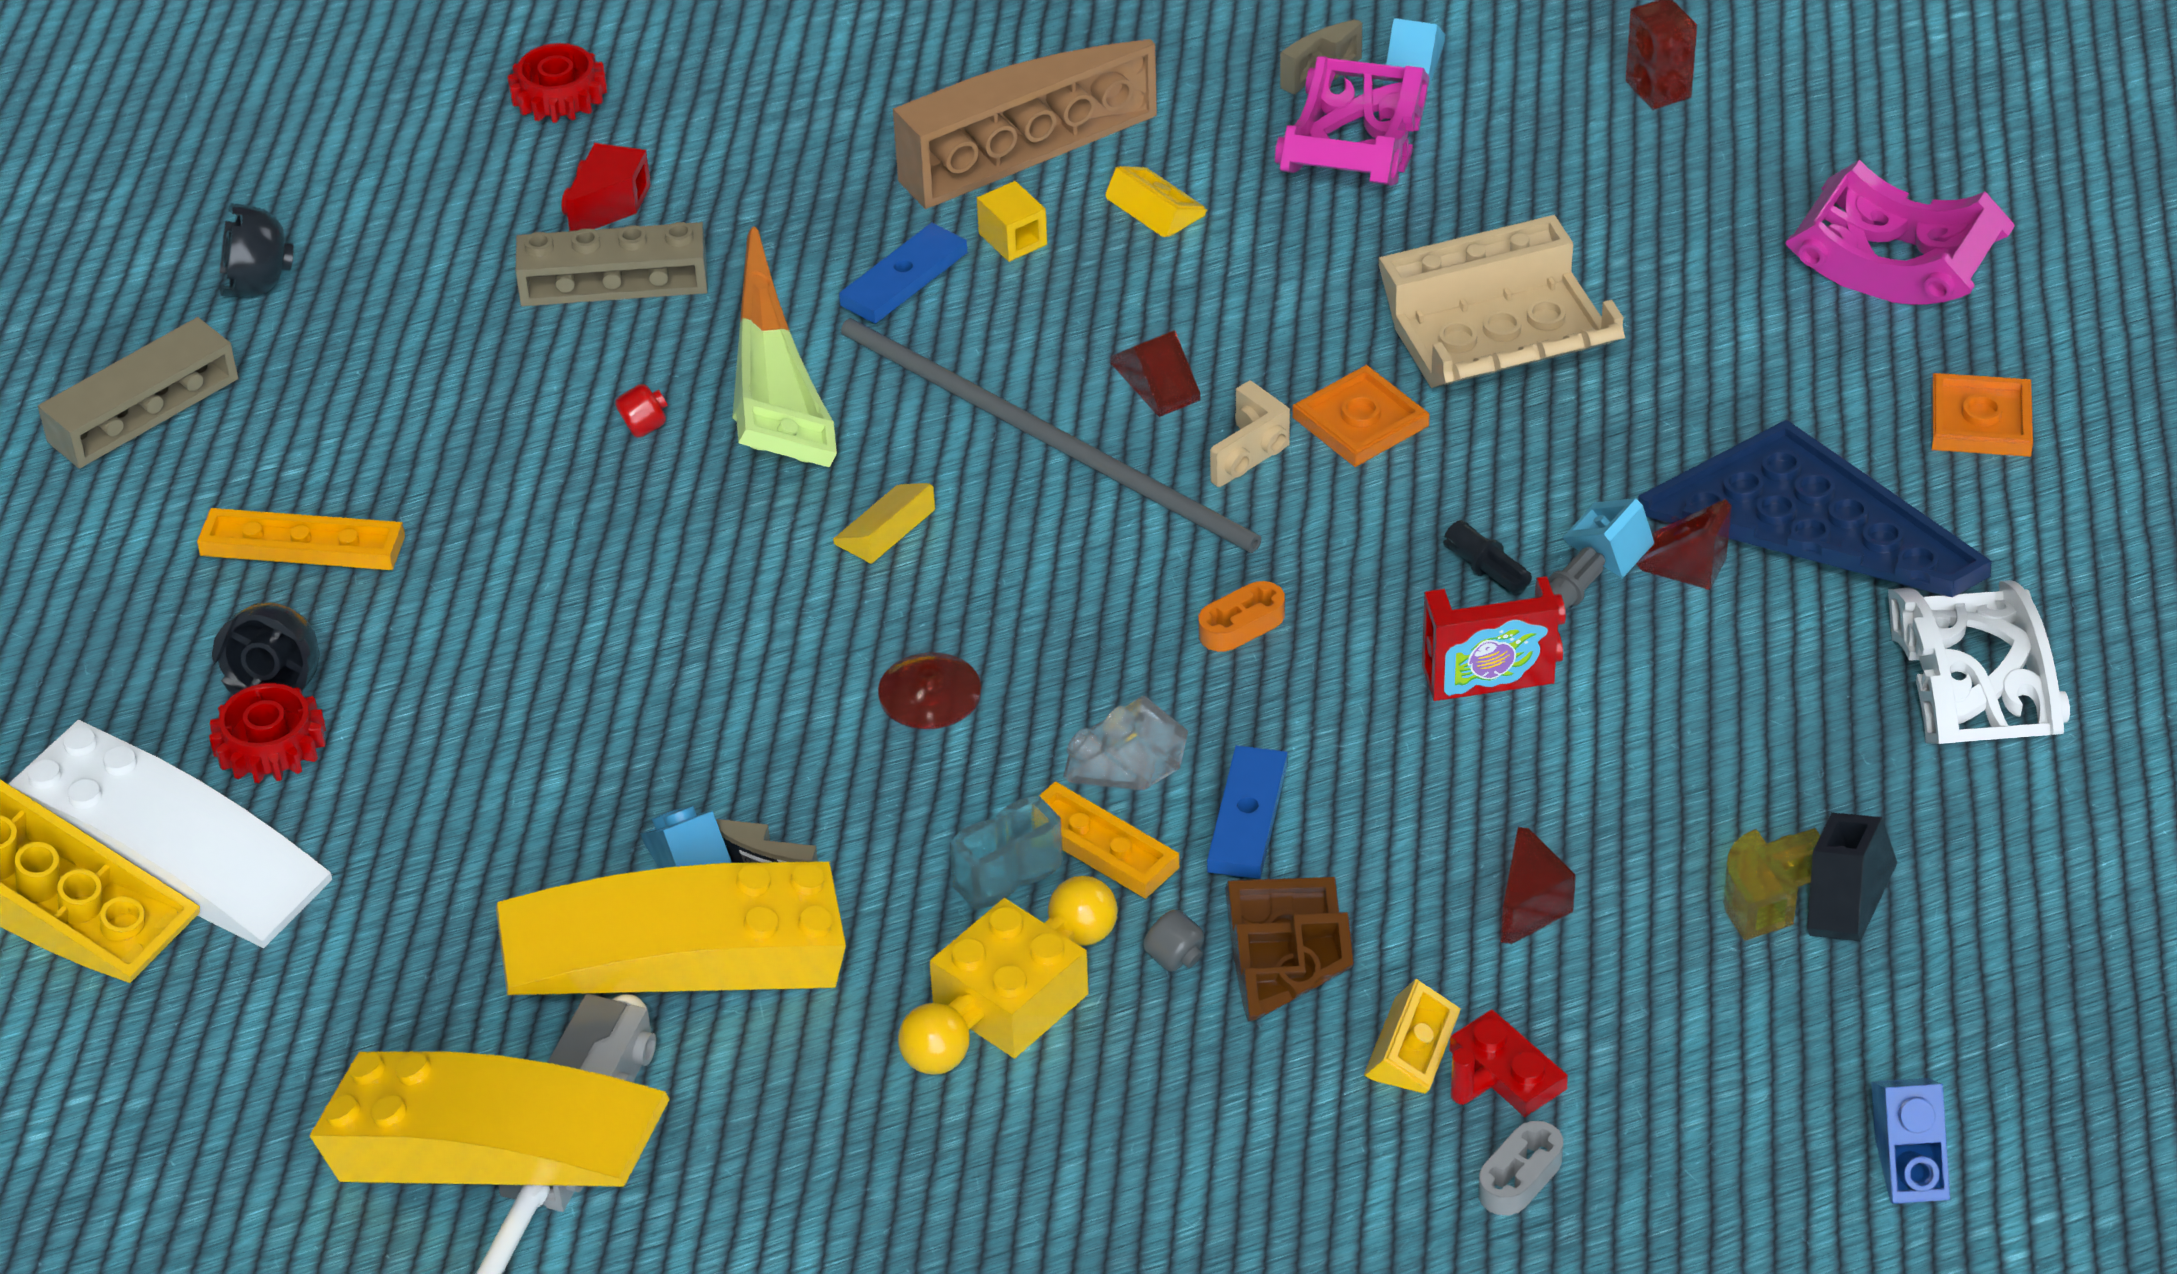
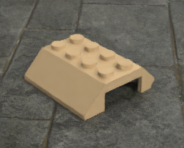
M1555 215L1379 257V268L1395 330L1431 388L1583 351L1625 338L1623 316L1612 300L1603 302L1601 317L1572 274L1573 241Z

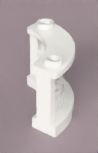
M2012 580L2000 581L1999 591L1958 594L1953 598L1944 595L1923 597L1913 588L1888 589L1892 641L1900 644L1909 660H1920L1924 672L1923 674H1917L1916 684L1921 702L1926 743L1942 744L2064 734L2063 723H2067L2070 717L2069 699L2065 691H2059L2049 641L2028 589H2024L2020 584ZM1966 626L1993 634L2012 646L2005 659L1989 676L1983 666L1972 656L1961 651L1946 649L1957 644L1964 637ZM1953 672H1962L1967 676L1959 681L1955 680L1951 674ZM2002 696L2003 703L2008 711L2020 717L2023 704L2019 696H2029L2036 705L2038 723L2008 726L2000 709L1998 699ZM1985 710L1991 727L1959 729V724L1968 721Z

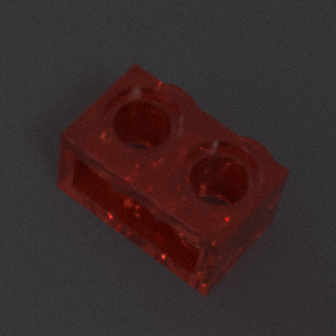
M1656 0L1630 9L1625 81L1652 110L1692 97L1697 24L1674 0Z

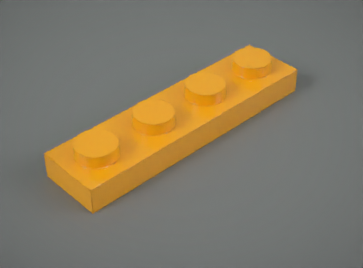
M210 508L197 544L200 556L393 570L405 538L403 523L395 521Z

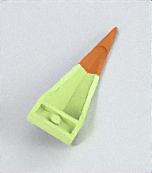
M754 226L747 235L732 416L737 421L738 443L750 446L756 450H766L792 457L801 462H811L830 467L837 454L834 421L821 401L793 341L775 291L759 231Z

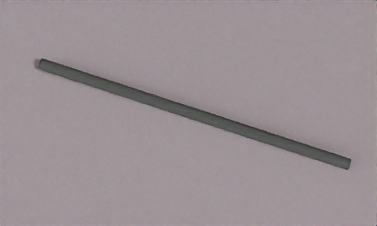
M849 318L843 323L841 333L847 338L1249 553H1253L1259 548L1261 536L858 321Z

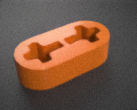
M1256 581L1208 604L1201 609L1198 615L1199 640L1201 644L1209 650L1217 652L1229 651L1276 628L1285 618L1284 591L1275 583Z

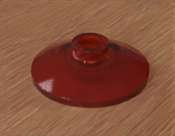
M938 652L919 653L899 660L883 674L878 687V695L882 709L894 721L911 728L938 729L960 722L974 711L981 697V682L975 669L961 658Z

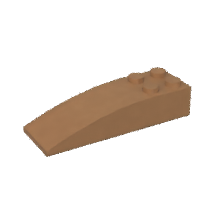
M1151 39L1057 53L969 78L893 108L899 183L924 209H928L1157 116L1155 43Z

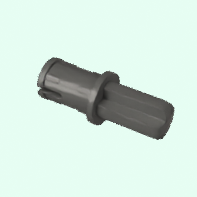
M1592 547L1583 548L1562 571H1555L1548 578L1553 594H1561L1565 611L1571 605L1575 606L1581 603L1584 599V590L1603 571L1605 558Z

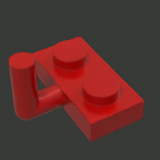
M1493 1009L1450 1036L1449 1051L1453 1053L1451 1097L1457 1104H1467L1492 1088L1520 1114L1527 1117L1567 1090L1568 1075Z

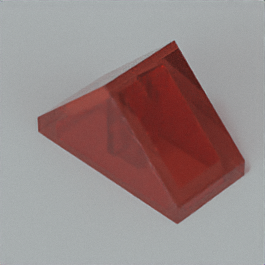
M1175 330L1110 356L1111 365L1159 417L1200 401L1199 388Z
M1724 499L1653 532L1654 544L1636 563L1637 566L1644 572L1710 590L1727 558L1732 506Z
M1518 827L1503 903L1501 943L1513 944L1573 912L1576 874L1529 828Z

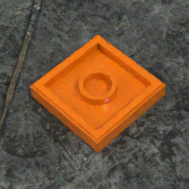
M1367 364L1293 404V418L1354 467L1361 465L1429 426L1430 413Z
M1933 373L1931 384V450L2031 457L2033 427L2030 379Z

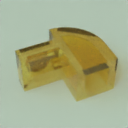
M1816 828L1794 835H1786L1770 843H1766L1758 830L1755 829L1741 836L1732 845L1727 858L1723 904L1728 917L1745 941L1794 925L1798 887L1811 883L1812 855L1820 837Z

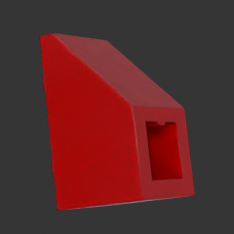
M594 143L586 160L580 161L577 175L571 188H566L562 196L561 208L562 213L567 215L569 231L581 229L594 230L638 212L651 186L646 150Z

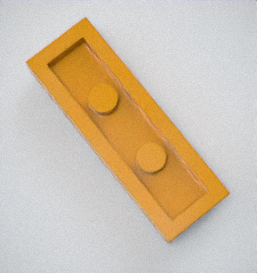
M1056 781L1021 811L1022 826L1145 899L1180 868L1178 852Z

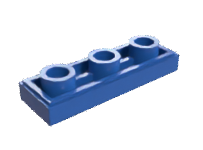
M931 222L839 292L840 306L876 324L967 254V240Z
M1235 746L1207 858L1208 873L1261 879L1288 765V752Z

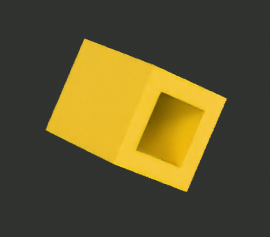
M1016 181L976 197L979 234L1008 262L1047 245L1046 208Z

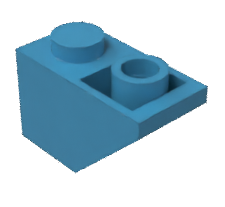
M694 806L684 809L678 808L652 818L655 828L641 833L646 848L659 868L732 863L713 811L696 814Z

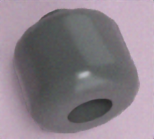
M1170 910L1161 916L1149 929L1144 938L1143 946L1146 953L1165 970L1176 971L1183 965L1191 968L1199 961L1203 955L1200 948L1205 937L1203 930L1181 910Z

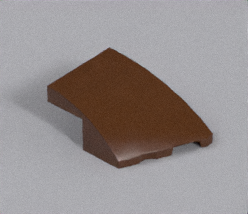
M1335 877L1233 880L1227 882L1225 893L1232 949L1247 1021H1254L1352 968L1354 963L1348 912H1339Z

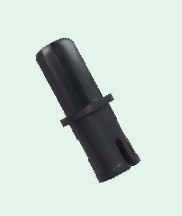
M1463 520L1456 521L1446 531L1444 537L1447 539L1443 541L1444 546L1466 560L1476 575L1483 576L1487 574L1514 595L1523 593L1526 586L1531 583V573L1505 554L1504 546L1498 540L1485 538Z

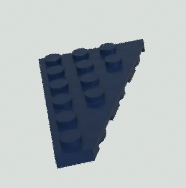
M1787 419L1638 496V501L1643 505L1646 517L1952 598L1991 577L1992 561Z

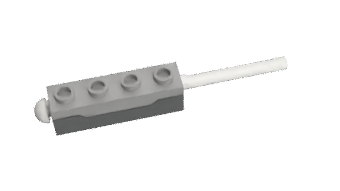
M586 993L547 1063L608 1075L634 1083V1079L641 1066H647L651 1062L656 1048V1035L651 1033L648 1009L644 1002L631 994H622L611 1000ZM498 1185L500 1196L514 1199L515 1202L476 1274H503L536 1209L539 1206L543 1207L545 1205L546 1208L564 1212L573 1193L580 1192L584 1186Z

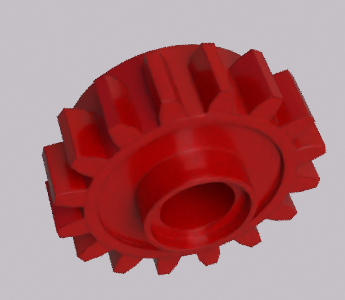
M553 43L537 47L526 53L518 64H514L512 66L513 74L508 75L513 107L519 106L520 114L523 116L533 112L535 121H540L545 116H551L552 122L557 123L560 116L566 115L570 120H575L576 112L591 113V104H602V94L607 93L603 63L596 62L595 54L588 53L585 49L572 44Z
M258 684L237 692L224 705L218 707L219 718L211 719L209 723L212 732L209 735L213 755L218 758L220 768L222 770L232 768L234 778L238 780L247 773H252L254 783H260L265 774H272L276 781H281L283 778L282 771L287 769L297 774L301 773L302 767L300 762L302 760L315 762L318 759L316 748L325 747L326 744L324 736L326 727L322 709H317L315 698L313 696L305 698L300 688H292L283 684Z

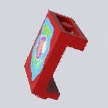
M1547 576L1536 577L1535 598L1454 610L1450 606L1445 589L1424 591L1422 668L1433 701L1555 683L1556 662L1563 660V646L1558 632V625L1565 624L1566 614L1563 598L1560 593L1553 594Z

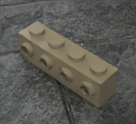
M676 222L652 226L631 225L623 228L581 229L578 231L552 233L535 232L517 235L516 277L521 306L707 293V256L703 222Z
M199 317L194 318L37 405L47 442L77 468L84 467L238 380L232 346L227 339Z

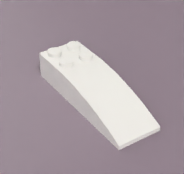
M77 720L8 784L199 905L200 913L197 916L262 948H265L332 880L330 871L243 807L164 760L81 720Z

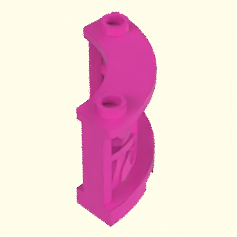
M1317 56L1315 68L1310 67L1306 77V94H1308L1306 104L1298 121L1293 126L1287 125L1285 137L1278 138L1275 150V163L1280 164L1282 172L1296 173L1303 165L1370 173L1369 181L1372 183L1383 185L1397 184L1399 181L1398 172H1405L1413 152V144H1408L1407 138L1409 131H1419L1430 77L1424 68L1398 67ZM1335 74L1361 77L1364 84V94L1355 97L1353 84L1346 78L1344 92L1340 94L1332 93L1330 87ZM1372 79L1399 82L1372 90ZM1379 111V121L1375 118L1374 112ZM1364 116L1365 129L1375 139L1351 142L1330 139L1328 134ZM1383 119H1391L1389 121L1381 122V120Z
M1858 160L1827 179L1821 188L1823 192L1795 233L1790 235L1786 245L1805 265L1843 287L1893 303L1911 305L1934 304L1970 294L1975 287L1971 278L1994 242L2008 237L2015 224L1985 191L1964 199H1933L1930 205L1908 200V192L1887 183L1867 168L1861 160ZM1834 204L1839 205L1845 212L1835 207ZM1826 220L1832 224L1827 227L1822 221ZM1897 239L1916 245L1923 255L1910 260L1880 257L1876 255L1868 241L1889 242Z

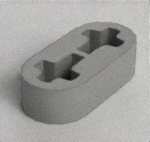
M1530 1121L1523 1123L1515 1129L1480 1170L1479 1200L1483 1207L1497 1215L1516 1214L1527 1207L1562 1165L1563 1137L1556 1127L1544 1121ZM1540 1146L1546 1148L1547 1151L1539 1149ZM1527 1148L1535 1151L1529 1159H1527ZM1514 1176L1515 1188L1506 1185ZM1495 1185L1500 1186V1187H1503V1188H1502L1501 1190H1500V1189H1497V1188H1495Z

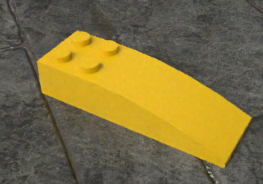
M0 779V927L84 967L131 983L200 913V906Z
M830 862L716 863L666 867L610 875L556 886L499 901L496 905L507 995L836 988L846 948Z
M358 1052L309 1136L339 1182L624 1187L670 1099L666 1092L608 1075L547 1062L463 1052Z

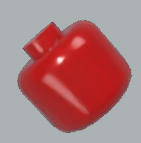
M639 384L621 394L615 400L618 412L634 437H644L663 426L666 422V415L662 409L667 407L668 404L659 389L652 393L646 384Z

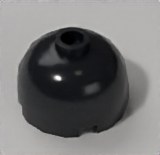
M231 203L228 211L236 214L235 222L225 221L220 260V273L227 274L229 286L219 285L221 296L237 298L256 297L267 293L278 283L282 270H291L294 246L293 243H285L283 227L275 216L261 208Z
M255 603L234 614L215 636L212 650L213 663L215 665L218 662L220 670L224 674L221 681L233 695L250 686L265 683L283 684L292 688L298 687L303 692L317 671L320 656L315 631L307 619L293 608L278 603Z

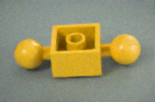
M1076 876L1065 880L1058 885L1050 897L1048 903L1049 919L1044 923L1005 897L930 960L933 1003L923 1004L914 1008L903 1019L898 1032V1045L904 1060L913 1069L924 1074L938 1075L949 1072L962 1062L968 1051L970 1043L969 1029L1014 1059L1089 994L1087 950L1081 946L1095 944L1103 940L1112 931L1116 923L1118 908L1115 896L1110 888L1102 881L1090 876Z

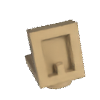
M1251 380L1236 388L1235 419L1236 425L1240 430L1220 441L1210 450L1211 483L1218 488L1244 475L1249 469L1272 455L1280 453L1285 447L1290 445V408Z

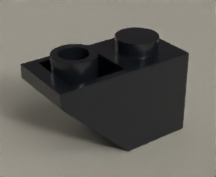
M1831 813L1812 855L1807 924L1810 936L1861 942L1897 865L1882 817Z

